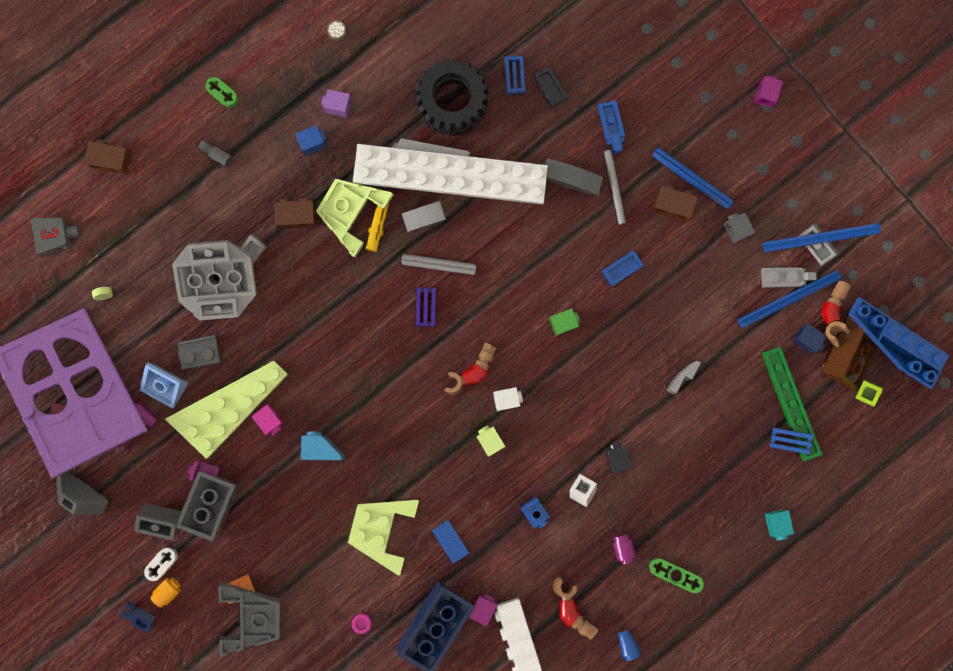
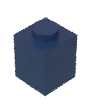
M805 324L801 326L792 342L813 354L820 352L826 345L824 341L827 336L811 325Z

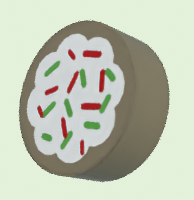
M332 21L328 25L327 32L332 40L340 41L344 39L346 28L342 22Z

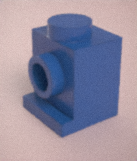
M534 497L520 507L533 528L538 526L540 529L548 523L547 519L550 516L537 497ZM534 511L540 512V516L538 518L533 517Z

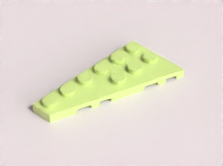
M272 361L165 420L208 459L289 374L275 361Z

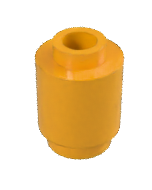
M166 578L153 591L151 600L160 608L164 605L167 606L181 592L179 588L181 586L175 578Z

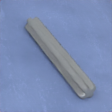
M403 254L401 263L408 266L471 275L476 273V265L471 263Z

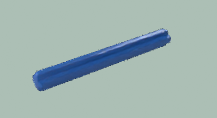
M657 148L653 153V157L725 209L732 205L733 200L661 148Z

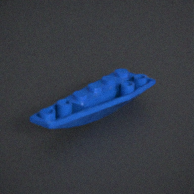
M858 297L849 313L850 317L902 372L929 389H933L949 355Z

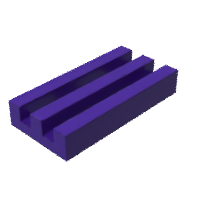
M417 288L416 326L435 327L436 288ZM421 293H424L423 322H420ZM428 293H432L431 323L427 322Z

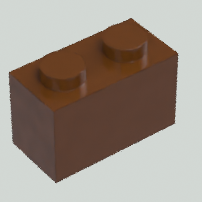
M96 140V142L89 141L84 164L93 169L127 175L132 153L122 144L115 143L112 146L101 140Z
M664 185L658 189L652 211L688 222L692 218L698 197L693 196L692 192H680L675 190L673 186Z
M301 198L295 202H291L289 199H282L278 203H274L275 226L278 229L316 227L315 204L309 198Z

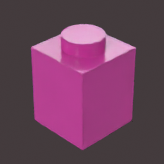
M271 405L264 406L251 416L265 435L272 434L274 436L282 430L281 426L284 422Z

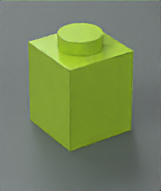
M864 379L856 399L875 406L883 387Z

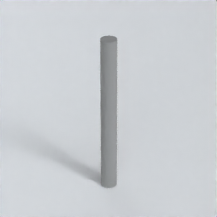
M607 150L604 151L618 224L622 225L626 223L612 152Z

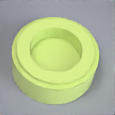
M99 287L92 291V296L94 300H106L111 298L113 293L110 287Z

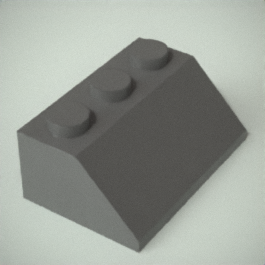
M198 471L176 527L212 542L218 540L240 484Z

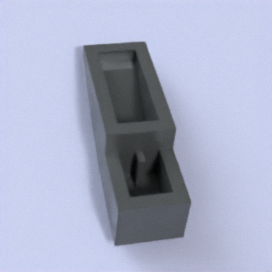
M547 158L545 165H548L547 182L562 185L563 188L599 196L603 177Z

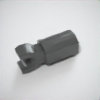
M201 141L198 145L200 150L209 154L208 156L224 167H227L232 160L229 154L216 146L212 147L204 141Z

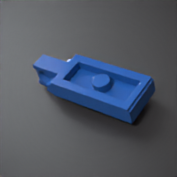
M617 101L598 104L597 108L605 141H607V145H612L614 155L620 154L623 151L621 143L624 142L625 134Z

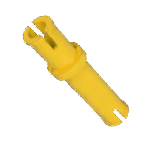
M379 205L376 206L372 226L368 230L370 234L365 247L368 251H378L380 237L384 233L382 229L388 205L385 209Z

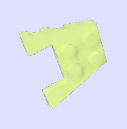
M335 179L316 212L336 234L349 253L356 257L364 242L348 232L368 199L385 209L394 194Z
M419 500L358 504L348 543L395 574L400 575L405 557L385 552L394 515L397 513L415 518Z

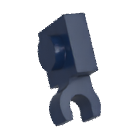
M127 602L126 608L130 611L122 609L120 616L131 620V625L149 633L154 626L156 617L140 608L136 610L134 603Z

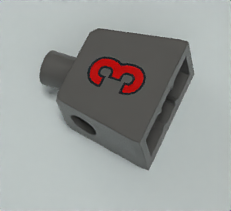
M63 218L31 219L35 250L39 256L47 257L70 249L73 246L72 238L81 236L79 225L70 226L69 222Z

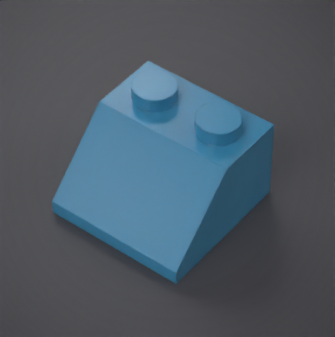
M307 432V436H301V460H345V455L327 436H321V432Z

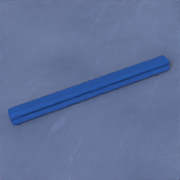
M876 223L768 241L763 243L764 252H771L881 233L880 224Z
M836 270L739 318L738 322L742 328L747 327L841 280L842 276Z

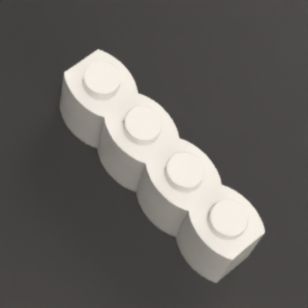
M519 598L497 604V610L494 611L497 622L501 621L503 629H500L503 641L507 640L509 645L506 652L509 661L513 660L515 664L512 671H542Z

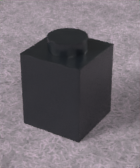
M621 443L609 445L610 449L605 450L610 473L630 470L631 465L627 446L621 447Z

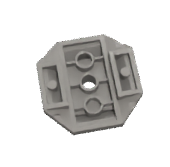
M229 240L188 243L172 263L178 301L192 312L198 320L239 317L257 294L252 255ZM211 274H217L220 280H214Z

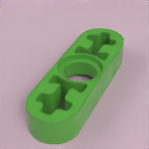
M654 558L649 563L650 572L661 579L691 593H699L703 589V580L687 570L661 558ZM661 562V566L668 569L667 573L661 570L655 572L654 564ZM674 570L681 572V578L678 581L671 579V573ZM685 578L694 581L696 578L698 586H694L691 589L692 585L685 582Z

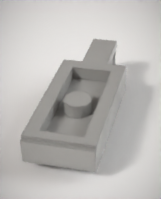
M805 268L761 269L762 288L806 286V282L817 280L816 272L805 273Z

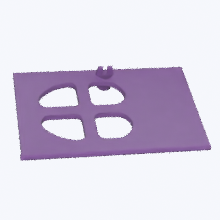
M85 308L0 347V372L52 479L148 431ZM60 339H72L83 344L89 350L90 355L88 358L70 367H63L54 349V345ZM35 351H43L53 369L52 375L32 385L25 384L23 371L27 358ZM91 368H97L103 377L102 388L93 397H79L71 383V379ZM55 385H60L67 398V405L64 410L53 415L39 412L34 402L35 395Z

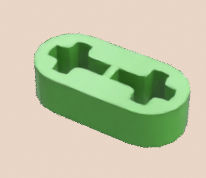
M216 77L207 80V91L227 108H233L238 104V96L224 82ZM212 84L217 85L220 89V92H218L216 89H213L211 87ZM226 94L229 97L232 96L233 100L227 101L223 95Z

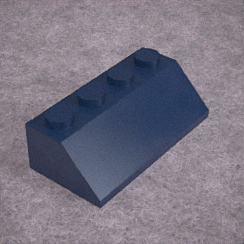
M437 581L395 649L398 655L424 671H435L475 606L453 589Z

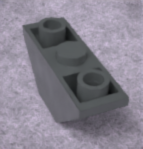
M70 471L57 477L59 505L73 515H101L105 513L109 501L102 494H98L87 483L79 480Z

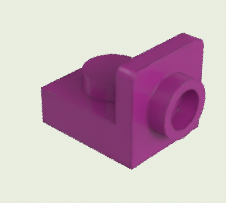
M194 461V464H191L188 470L189 480L195 481L198 471L219 476L221 467L201 461Z

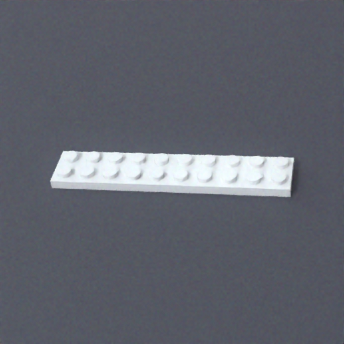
M357 144L353 183L543 204L548 165Z

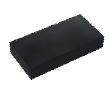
M550 66L533 75L534 80L551 108L568 100L567 94Z

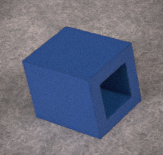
M317 126L295 134L305 156L326 148L324 141L327 139L323 130L319 131Z

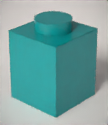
M783 509L765 513L769 536L777 540L788 539V535L794 534L789 510Z

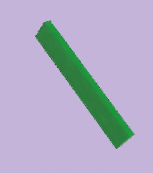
M781 346L761 353L790 430L813 435L810 454L800 453L802 461L821 456L822 452ZM793 436L796 440L808 441V438ZM796 444V446L799 448L806 449L807 447L805 445Z

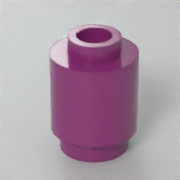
M629 534L614 537L613 546L617 561H622V564L634 562L633 558L636 557V553Z

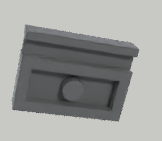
M216 335L177 342L182 370L221 363Z

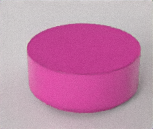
M359 613L352 620V628L358 634H364L371 628L372 620L366 613Z

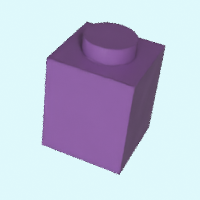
M327 89L326 95L322 97L321 105L325 113L347 118L351 97L350 94Z

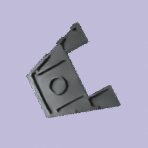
M224 582L219 583V602H240V636H220V656H226L229 652L242 651L244 648L252 645L259 646L280 639V599Z

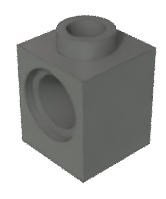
M738 212L727 217L728 221L724 223L733 244L755 233L746 213L740 215Z

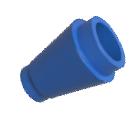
M629 630L618 633L622 657H625L626 661L640 657L639 651L641 650Z

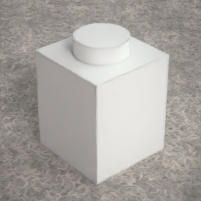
M516 387L493 392L497 411L520 407V403L523 402L521 391H517Z
M579 474L570 489V498L587 507L596 493L597 483Z

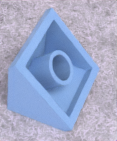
M147 363L140 391L174 408L189 382L155 364Z

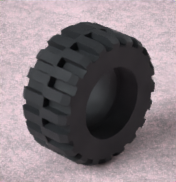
M443 59L442 64L436 62L433 64L432 69L428 67L424 71L425 75L420 77L419 85L416 89L418 111L422 115L423 121L429 124L432 130L438 129L440 134L443 135L449 132L450 136H456V132H461L462 135L467 133V129L473 130L476 128V124L481 123L483 120V115L486 114L488 105V85L485 84L486 79L484 76L479 74V69L476 67L471 68V63L467 61L464 64L460 63V59H454V62H449V59ZM447 84H459L470 93V102L460 111H445L435 102V94L438 89Z

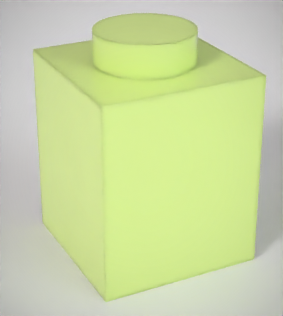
M487 425L478 431L480 435L477 436V439L488 457L505 447L494 427L489 428Z

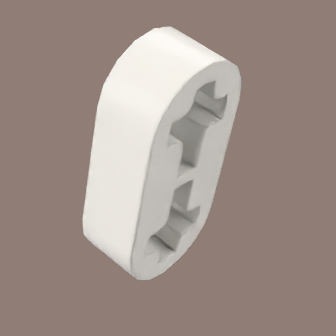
M172 547L162 549L145 568V577L150 581L162 578L178 558L177 551ZM170 552L172 560H167L163 563L162 561L166 557L164 553ZM159 565L158 575L152 576L151 568H156Z

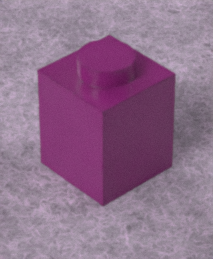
M764 76L759 83L754 103L772 108L778 101L783 81L778 80L775 76Z
M479 593L469 618L487 627L497 607V602L494 601L495 598L487 593H484V595Z

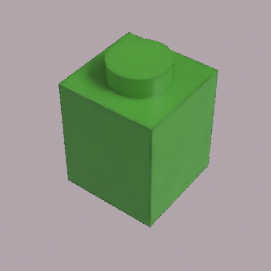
M572 308L549 318L556 336L578 328V323H580L577 312H573Z

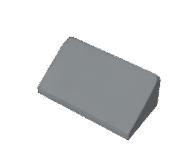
M815 223L799 236L822 233V231ZM831 242L806 246L821 266L838 254V251Z

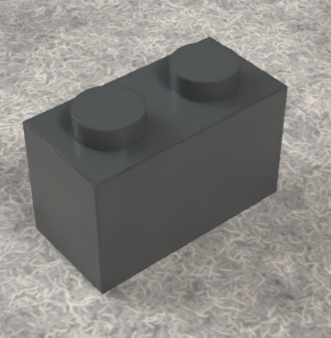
M144 503L136 515L134 532L174 540L179 531L176 525L182 511Z

